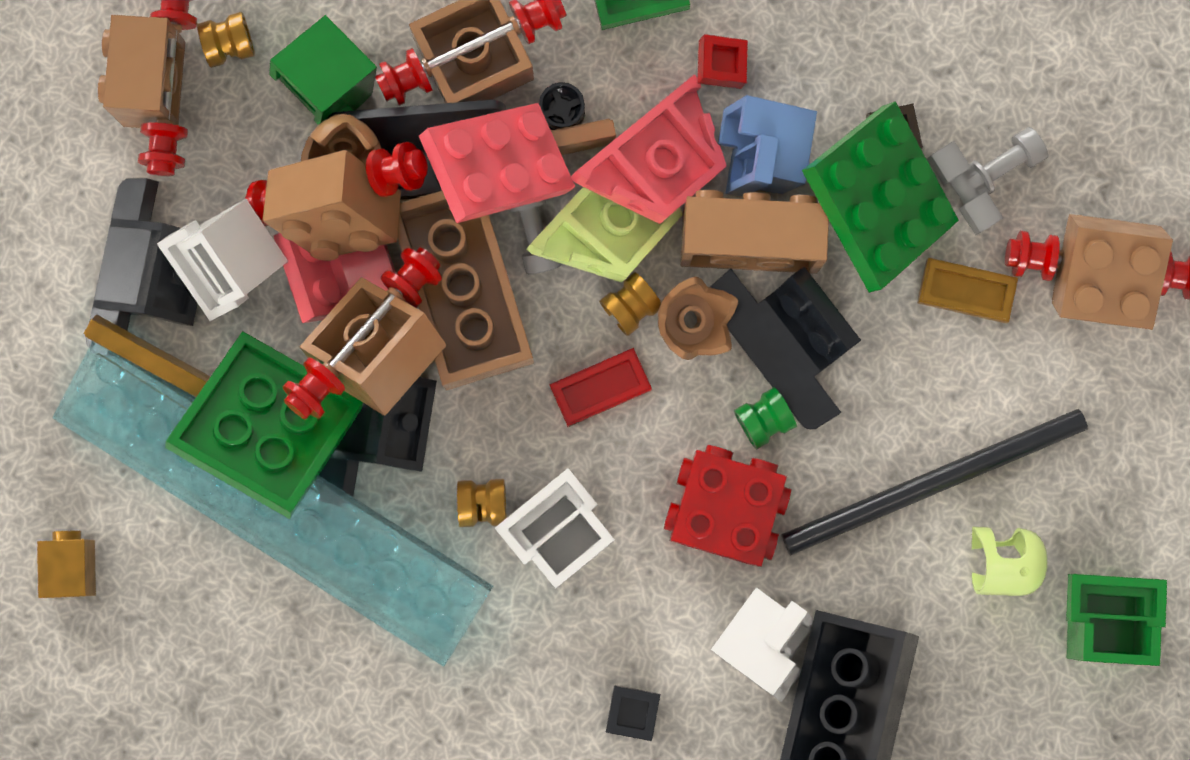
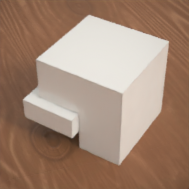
M247 199L200 225L194 220L157 243L209 321L239 307L249 299L247 294L288 262Z
M568 468L495 527L496 531L522 563L526 565L529 561L533 560L555 589L615 540L592 512L598 504Z
M755 588L711 650L782 702L800 677L801 669L796 667L791 658L811 632L813 619L807 611L793 601L785 609L758 588Z

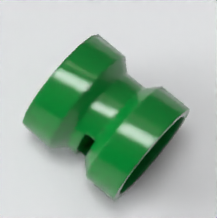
M775 387L763 393L760 401L753 405L745 403L733 410L747 438L756 450L768 444L772 435L778 432L785 434L797 427L791 410Z

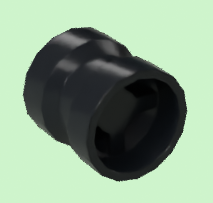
M559 82L545 88L540 96L539 105L550 130L583 124L585 103L583 95L577 87L570 83Z

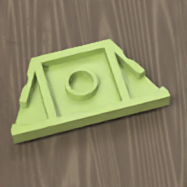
M583 187L533 240L526 250L533 255L622 283L683 214L679 207L661 224H658Z

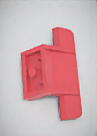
M281 233L273 236L276 244L288 260L283 267L302 323L322 321L361 277L387 291L388 288L382 282L381 275L386 270L396 273L387 245L378 246L373 251H356L339 255L335 260L323 261L315 259L308 251L293 241L285 239Z

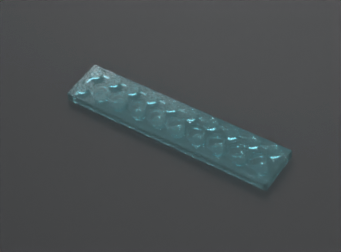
M92 341L52 417L54 420L443 667L447 664L494 586L319 475L291 519H288L165 448L167 438L195 400V397Z

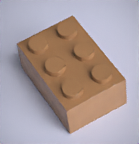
M699 190L696 191L695 197L687 196L683 210L680 267L731 268L736 270L795 273L805 266L809 273L817 274L827 261L829 219L820 203H818V199L811 195L790 196L789 202L771 201V195L766 193L750 192L744 193L742 199L724 198V193L721 191Z

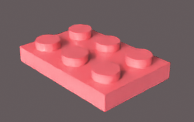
M539 103L430 127L419 135L456 223L564 195L575 188V184L570 178L571 175Z

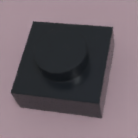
M614 685L605 732L652 741L661 694Z

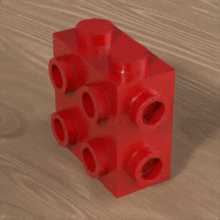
M707 445L705 452L696 450L692 460L683 458L676 482L677 485L684 486L680 504L670 503L663 528L672 531L669 541L756 567H762L764 559L772 560L779 537L778 533L771 532L776 514L785 515L792 489L784 487L787 476L777 473L779 465L757 458H751L750 465L732 460L734 452L712 445Z

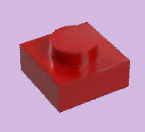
M704 34L699 40L697 84L741 89L747 83L748 40Z

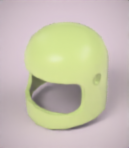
M972 527V549L983 548L986 556V575L972 573V584L977 594L1023 596L1035 592L1042 585L1047 572V552L1043 541L1036 533L1027 529L1017 528L1010 539L995 541L991 528ZM1014 545L1021 558H1003L997 553L996 547Z

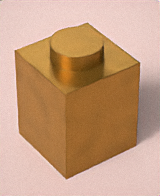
M81 531L52 532V541H37L38 598L96 596L95 540L81 539Z

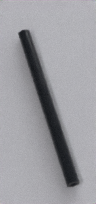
M1079 409L1073 410L781 534L784 544L786 543L787 551L791 556L1088 430L1086 419Z

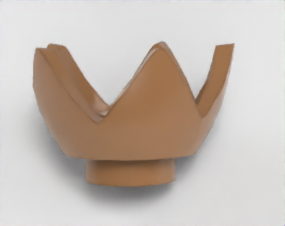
M338 114L320 123L309 135L301 154V161L347 150L366 164L368 154L373 150L381 149V146L374 132L362 121L351 115Z
M694 276L679 283L665 296L659 308L658 328L664 342L671 351L685 360H691L698 355H718L732 349V342L727 323L735 313L738 299L723 290L707 287L699 277ZM688 311L694 312L697 317V322L692 328H688L684 323V316Z

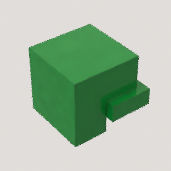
M324 15L270 59L269 75L275 81L279 79L314 115V121L319 125L334 112L358 109L372 95L377 66Z
M1068 574L1066 658L1086 662L1160 666L1162 627L1166 628L1167 580Z

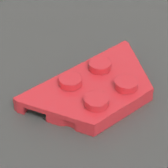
M694 74L580 167L570 178L576 184L661 224L686 202L687 196L692 197L696 194V191L703 188L727 167L721 146L717 144L714 138L715 128L710 113L704 114L697 94L701 84H697L698 78Z

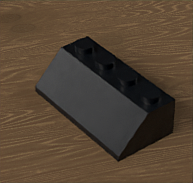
M816 610L780 760H891L919 636Z

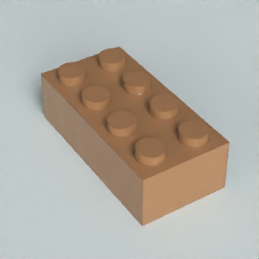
M443 191L400 203L398 241L401 251L403 252L405 248H411L416 251L421 247L430 252L441 265L438 272L442 280L436 286L426 283L419 290L418 293L422 303L418 307L420 311L425 313L446 343V347L434 359L445 390L454 389L534 364L489 215L456 223Z

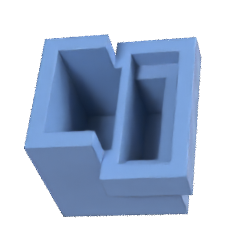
M749 95L724 108L718 144L735 148L732 150L725 194L743 197L744 193L756 192L758 190L784 194L805 185L806 178L802 170L809 165L817 111Z

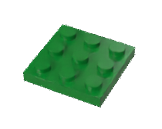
M896 101L881 106L802 170L869 293L882 290L959 221Z
M242 331L167 438L165 448L286 518L291 519L361 411L363 402L345 391L341 395L329 393L321 402L325 413L320 419L309 415L306 420L301 418L284 403V399L288 395L284 391L283 385L287 381L299 383L307 374L305 367Z

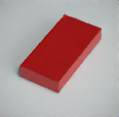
M634 348L549 384L567 427L652 391Z

